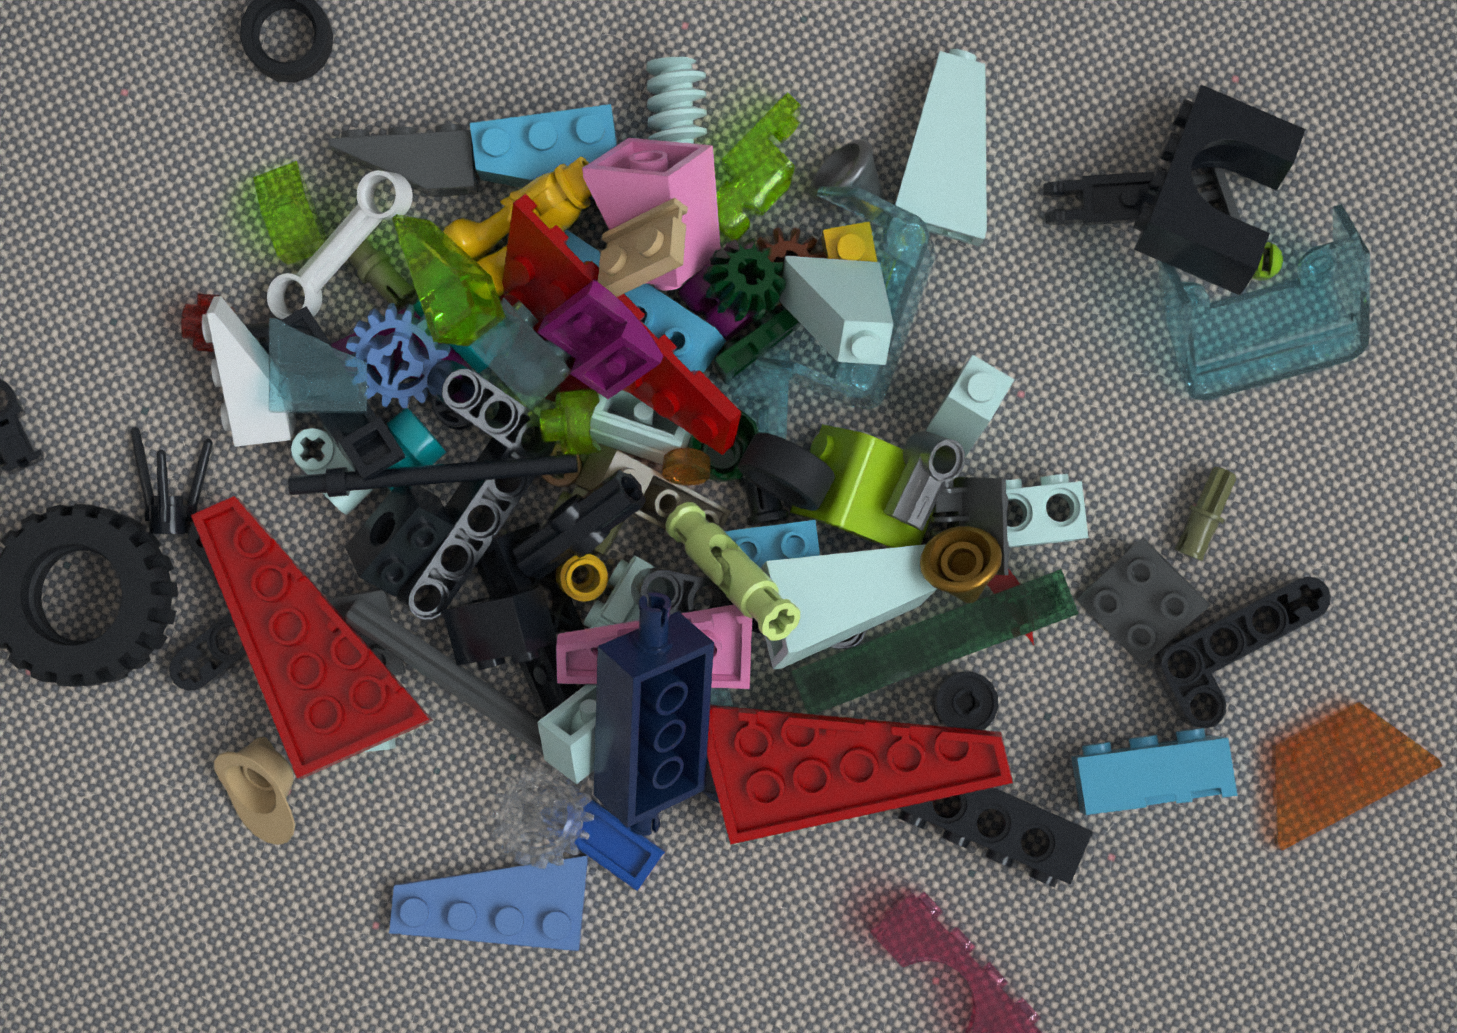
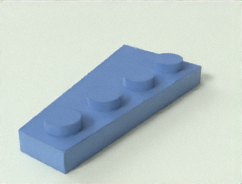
M588 855L396 884L393 888L389 933L579 951Z

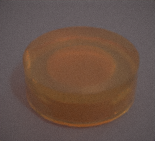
M673 449L663 456L662 476L667 481L678 485L692 486L702 484L710 478L711 459L707 454L697 449Z

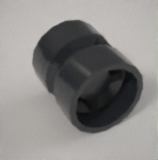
M969 671L953 672L944 676L935 686L931 697L932 710L937 720L944 727L983 730L995 719L999 708L998 694L993 684L983 675Z

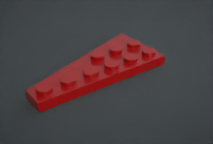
M710 705L707 758L730 845L1013 783L1001 732Z

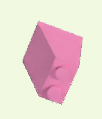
M627 138L582 168L583 178L609 230L674 197L688 207L687 214L683 215L681 220L686 224L683 266L646 284H654V288L658 290L678 289L686 280L710 263L709 259L713 253L721 249L713 145Z

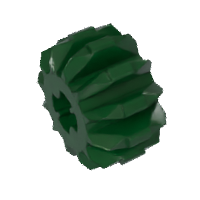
M754 238L747 240L743 246L734 239L726 244L724 250L719 249L713 253L709 259L711 266H708L704 271L703 280L711 284L706 290V298L720 300V304L717 307L718 314L724 313L729 308L733 310L735 322L743 320L747 314L755 321L762 318L766 312L765 310H773L780 302L778 294H781L785 289L787 281L778 276L783 270L784 262H771L769 259L772 247L765 248L760 252L756 249Z

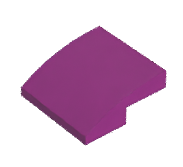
M595 279L544 317L538 330L539 334L576 359L570 374L606 399H610L658 366L663 358L657 344L637 317L615 295Z

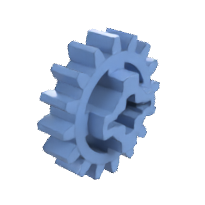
M390 303L386 309L385 316H382L374 308L370 310L367 316L369 324L361 320L356 323L353 330L357 336L350 337L346 344V348L355 353L348 356L345 365L349 368H358L352 383L357 385L365 382L368 385L365 393L367 399L379 393L382 395V406L387 407L392 398H398L402 408L408 407L410 397L413 395L421 404L426 401L428 396L427 377L430 370L437 363L444 361L441 359L447 357L451 350L448 344H438L445 331L443 327L432 330L428 327L431 314L426 313L420 319L414 317V306L410 304L404 314H398L395 304ZM396 328L394 332L387 336L377 334L385 329ZM414 334L423 341L426 348L420 346ZM399 341H402L403 361L400 362L397 371H395L393 351L397 348ZM371 365H374V366L377 368L378 372L380 373V375H381L382 377H380V376L373 370V368L371 367ZM410 376L418 377L413 382L400 384L402 380Z

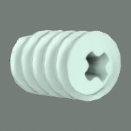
M665 57L647 62L646 71L655 76L647 81V90L655 94V96L648 99L647 108L651 112L656 113L648 118L647 126L657 132L649 136L648 140L694 144V138L707 134L706 128L693 124V120L707 115V110L693 106V101L706 97V91L693 88V82L706 78L705 72L692 69V64L696 63V60L688 57Z

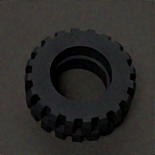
M57 505L46 508V513L42 515L33 513L21 520L23 527L19 531H8L1 539V543L5 548L0 554V649H7L9 651L8 661L16 668L27 669L31 672L30 677L42 682L57 683L58 686H95L106 682H116L128 677V672L133 669H141L151 660L149 654L154 649H161L168 638L163 634L167 624H174L177 611L171 610L172 597H178L177 583L171 582L169 571L174 569L170 557L161 553L159 549L161 546L160 541L154 534H150L141 528V523L129 516L118 513V511L93 505ZM75 551H91L110 561L119 576L122 590L120 609L112 625L102 635L85 641L71 640L59 635L49 624L42 606V588L48 572L60 558Z

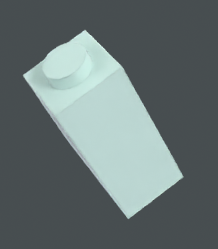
M785 256L782 278L787 282L785 289L779 294V300L783 306L837 362L886 365L893 320L880 262Z
M972 355L962 367L925 431L957 441L963 447L966 457L992 419L1015 379Z

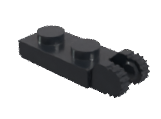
M1155 171L1082 176L1080 180L1043 184L1044 196L1063 197L1081 193L1082 209H1054L1045 213L1046 224L1067 225L1083 222L1084 226L1134 223L1145 201L1152 203L1154 196L1146 192Z

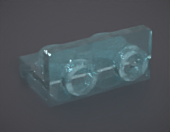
M504 298L497 304L499 308L464 340L526 407L532 410L570 375L571 369L565 362L572 356L551 341H544L532 329L539 321L520 300L512 307Z

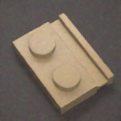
M674 197L603 233L602 240L607 243V248L602 250L600 254L598 283L618 297L683 266L686 224L681 220L682 216L687 214L688 207Z

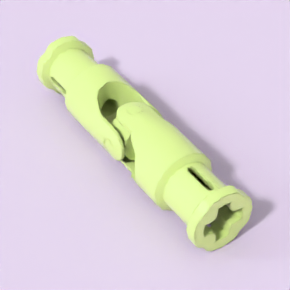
M683 503L669 514L665 524L666 532L675 541L682 542L685 545V551L691 560L726 594V597L744 616L754 618L758 622V628L763 635L771 641H777L786 638L797 627L800 620L799 608L789 599H783L779 595L778 587L771 578L741 550L719 525L709 523L706 520L705 512L696 503Z

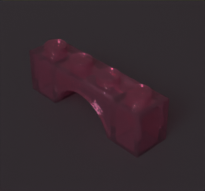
M910 889L906 890L868 926L870 933L902 967L917 962L933 961L946 964L964 976L972 995V1013L965 1033H1042L1035 1025L1041 1019L1038 1013L1023 997L1014 1002L1003 991V988L1009 982L990 962L983 967L978 964L970 955L976 948L975 945L957 926L949 932L937 918L943 911L925 891L916 897Z

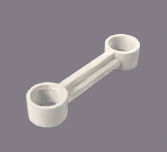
M379 170L372 171L362 178L357 188L358 205L297 274H282L271 282L267 291V303L271 312L277 318L282 320L292 314L285 303V292L293 281L299 282L303 287L305 301L302 308L307 306L313 317L318 313L322 304V287L383 219H399L409 210L413 194L406 178L397 173ZM389 179L395 187L396 197L392 207L383 213L375 205L374 192L380 181Z

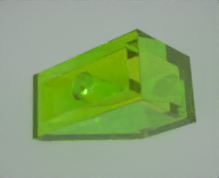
M294 161L253 177L260 211L277 257L286 265L313 256L327 240L299 163Z

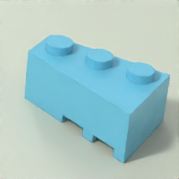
M611 104L470 123L475 168L480 179L521 188L545 173L553 172L560 164L568 166L580 156L591 163L617 146Z
M1193 728L1176 731L1177 740L1159 743L1157 735H1147L1130 738V747L1112 750L1110 742L1083 745L1082 755L1071 756L1080 813L1091 815L1146 808L1148 805L1176 801V804L1192 802L1193 798L1222 794V798L1238 796L1228 737L1205 735L1204 728Z

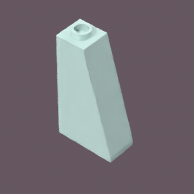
M950 49L949 53L939 52L890 221L980 247L987 231L985 64L977 62L976 55L970 52Z
M926 544L766 561L761 569L777 585L779 595L783 599H789L800 610L799 623L786 638L771 641L765 636L772 668L782 669L919 607L937 590V588L926 581L921 573L920 559Z

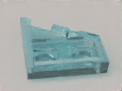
M269 318L270 413H368V365L366 362L286 325L285 322L277 318Z

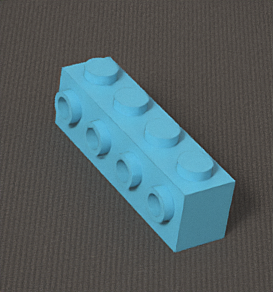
M565 230L564 233L569 237L566 242L567 247L583 263L585 261H593L599 267L601 252L568 230ZM645 283L624 293L645 314L641 322L658 339L665 334L677 346L673 352L674 355L690 371L700 370L704 373L726 342L715 327L650 284Z

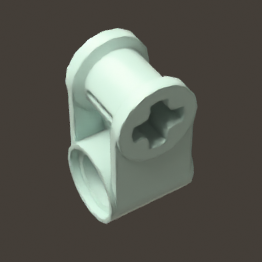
M315 428L304 429L294 438L291 446L292 457L307 475L324 474L327 468L347 467L348 472L355 471L326 431ZM308 441L325 442L321 448L322 453L325 455L323 460L315 458L308 460L306 458L310 452V449L306 446ZM373 489L350 491L349 496L329 497L327 493L323 494L342 513L348 515Z

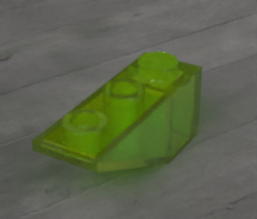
M398 214L392 217L399 238V244L408 264L413 285L417 291L433 342L470 346L506 318L491 275L431 220Z

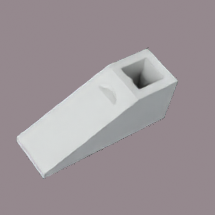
M221 296L214 297L207 313L202 315V330L206 343L213 342L216 359H212L211 371L215 387H222L225 403L221 404V420L224 430L232 432L235 447L291 440L297 420L288 378Z

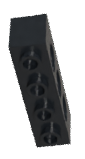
M994 787L957 795L958 807L955 812L948 816L938 815L933 808V801L898 808L901 809L898 816L899 819L921 829L925 828L927 821L944 828L942 838L968 849L971 841L987 847L988 850L985 857L1009 868L1012 867L1015 860L1032 867L1029 873L1030 877L1054 888L1058 879L1071 884L1093 831ZM987 809H996L1002 818L1000 829L992 835L981 834L977 827L979 815ZM1038 828L1045 836L1044 847L1036 854H1027L1021 847V838L1027 830Z

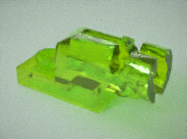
M788 92L721 159L722 169L733 179L730 182L726 179L717 192L719 230L731 241L734 239L738 241L750 228V220L743 213V209L753 211L757 216H763L791 186L795 165L773 144L776 139L780 143L786 141L800 125L796 118L800 115L801 104Z

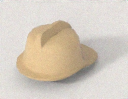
M265 737L256 738L237 753L229 751L220 753L214 761L215 772L225 787L243 824L255 836L267 843L276 845L287 843L294 835L295 829L294 818L286 800L294 780L290 764Z

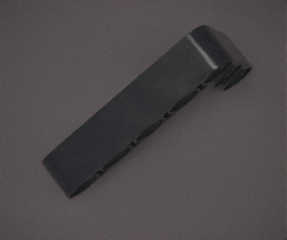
M441 361L430 370L427 377V386L430 394L492 437L476 461L551 455L556 445V434L554 428L541 417L476 372L456 361ZM461 375L463 379L461 389L456 394L449 396L448 385L454 377ZM498 401L499 410L497 415L486 421L485 411L491 403ZM534 426L535 434L533 439L528 444L522 445L523 433L528 428ZM536 476L506 478L499 484H495V479L461 482L445 506L455 527L396 595L397 600L420 619L432 620L439 617L443 613L442 610L447 609ZM482 505L480 517L475 522L468 523L470 511L474 507ZM451 545H456L454 556L446 562H441L443 551ZM429 585L428 594L424 599L414 602L416 591L421 586Z

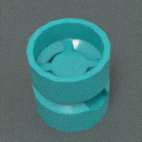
M408 407L404 408L387 423L388 430L406 457L389 468L433 465L447 453L438 440Z

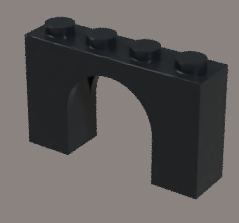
M1201 84L1192 102L1183 99L1175 115L1172 125L1179 127L1178 134L1170 133L1160 155V159L1167 161L1165 168L1157 167L1146 193L1154 196L1152 203L1145 201L1135 220L1133 228L1141 232L1134 250L1241 295L1258 269L1270 233L1224 214L1211 206L1198 192L1192 178V171L1208 167L1222 168L1277 191L1295 162L1306 129Z

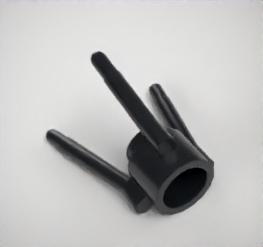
M133 427L131 429V437L145 504V521H149V533L188 534V522H193L191 515L197 513V505L213 445L212 440L206 439L203 442L187 505H183V496H169L166 452L164 450H158L156 453L158 496H154L139 428Z

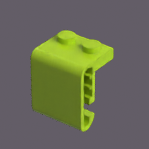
M822 424L819 434L814 438L810 452L833 470L835 479L818 509L811 511L792 505L790 513L805 519L831 525L867 541L878 542L887 546L886 548L921 545L930 522V517L933 514L931 512L922 531L884 512L906 466L903 459L904 449L866 433Z

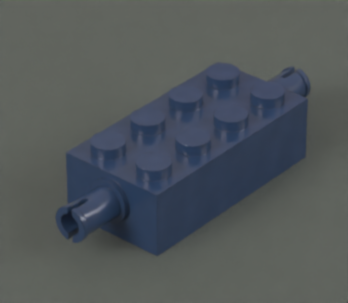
M658 592L648 593V606L647 598L644 595L640 597L639 628L599 645L597 656L593 795L627 828L630 827L634 833L642 836L652 835L651 823L652 830L655 833L659 830V813L705 791L714 642L679 611L669 615L671 600L665 594Z

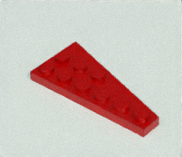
M525 193L513 202L502 280L504 292L500 296L499 307L538 332L544 317L594 279L598 282L599 267L593 261H585L583 263L567 247L566 242L569 237L557 225L549 229L533 212L537 205ZM625 294L618 296L617 298L641 322L645 314ZM642 323L657 344L663 358L658 366L624 388L623 391L630 393L654 409L659 415L669 419L693 435L698 441L705 443L723 455L734 445L742 412L700 370L690 371L674 355L673 352L677 346L665 334L658 339Z
M235 496L230 497L191 515L297 779H304L433 721L239 498Z

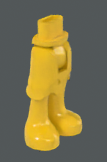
M580 156L568 166L560 164L553 172L545 173L521 189L510 192V196L500 200L504 207L482 222L460 218L452 221L444 228L443 232L446 243L457 256L467 261L478 260L468 268V278L479 294L488 300H496L504 292L502 280L507 245L491 255L484 256L509 233L513 202L526 193L537 205L533 212L546 226L551 229L557 225L563 232L578 219L582 209L590 206L591 201L589 197L592 194L583 178L582 168L589 164L585 158Z

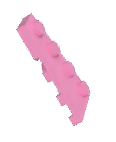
M735 605L681 613L714 642L711 688L750 689L752 618L744 616ZM639 620L559 633L556 645L557 683L597 684L598 646L638 629Z

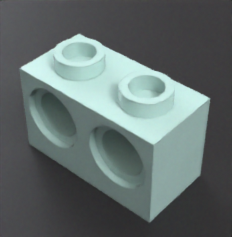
M1068 474L1040 477L1041 486L1022 488L1021 479L1006 480L1008 501L1016 502L1023 511V519L1017 527L1007 526V539L1010 548L1078 541L1088 538L1082 481L1069 482ZM1051 496H1060L1068 502L1070 512L1065 521L1057 522L1048 516L1046 504Z

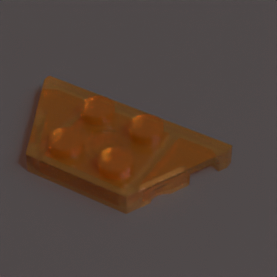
M1353 702L1272 745V768L1275 771L1273 805L1276 806L1277 834H1274V843L1277 849L1282 851L1443 765L1437 757L1360 702Z

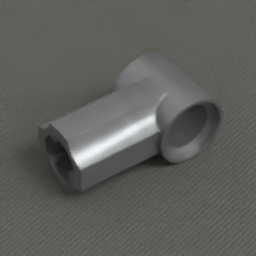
M926 431L916 432L905 443L903 459L906 466L884 510L887 515L922 531L945 482L952 481L958 477L965 464V452L957 441Z

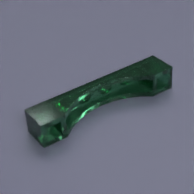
M1062 569L986 596L976 600L974 603L965 604L862 643L851 649H846L809 663L790 672L806 714H816L939 665L1033 632L1079 613Z

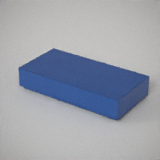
M589 796L560 835L636 891H638L665 853V850L647 837L634 833L630 827L627 828L613 813Z

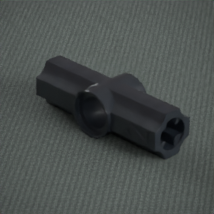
M618 470L585 495L581 496L578 493L567 499L550 515L545 524L535 529L516 544L512 551L516 557L519 569L527 577L541 580L574 555L581 558L590 553L603 542L611 529L624 522L643 507L646 498L643 495L641 484L631 473L626 474Z

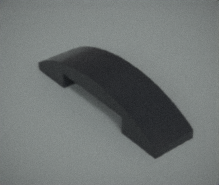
M307 306L265 329L268 338L304 398L363 482L406 458L380 417L377 418L357 386L352 383L351 377L333 352L331 342Z

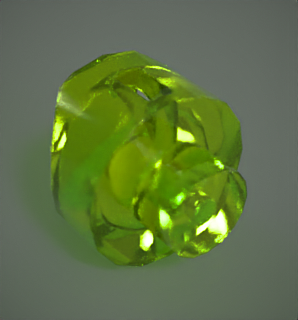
M592 388L557 392L556 408L540 410V428L543 441H559L563 454L582 455L602 452L596 439L589 434L593 412L600 402L598 393Z

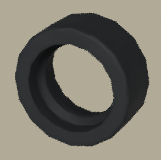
M254 0L249 4L241 19L240 39L245 54L262 74L279 82L295 83L311 78L325 66L332 52L333 31L329 18L315 0ZM282 9H295L305 14L312 22L314 29V42L309 52L301 59L293 62H278L270 58L262 49L259 40L260 28L265 19L275 11Z
M759 432L755 434L738 464L740 472L760 489L790 505L811 511L820 507L835 479L833 470L817 456L795 443L770 433Z

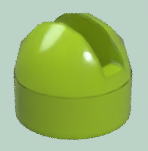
M1267 242L1265 249L1270 251L1269 271H1261L1263 265L1262 255L1258 269L1252 277L1255 280L1264 281L1271 279L1282 268V252L1271 242Z

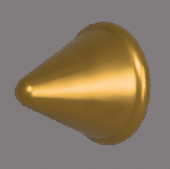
M971 526L949 528L934 536L924 547L920 559L921 573L933 587L945 591L965 603H974L1001 566V548L990 533L980 528Z

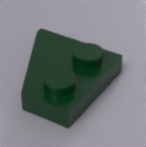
M775 307L754 323V326L757 328L743 339L739 336L735 337L717 353L718 357L714 359L715 370L727 384L798 329L801 323L787 309L779 312Z

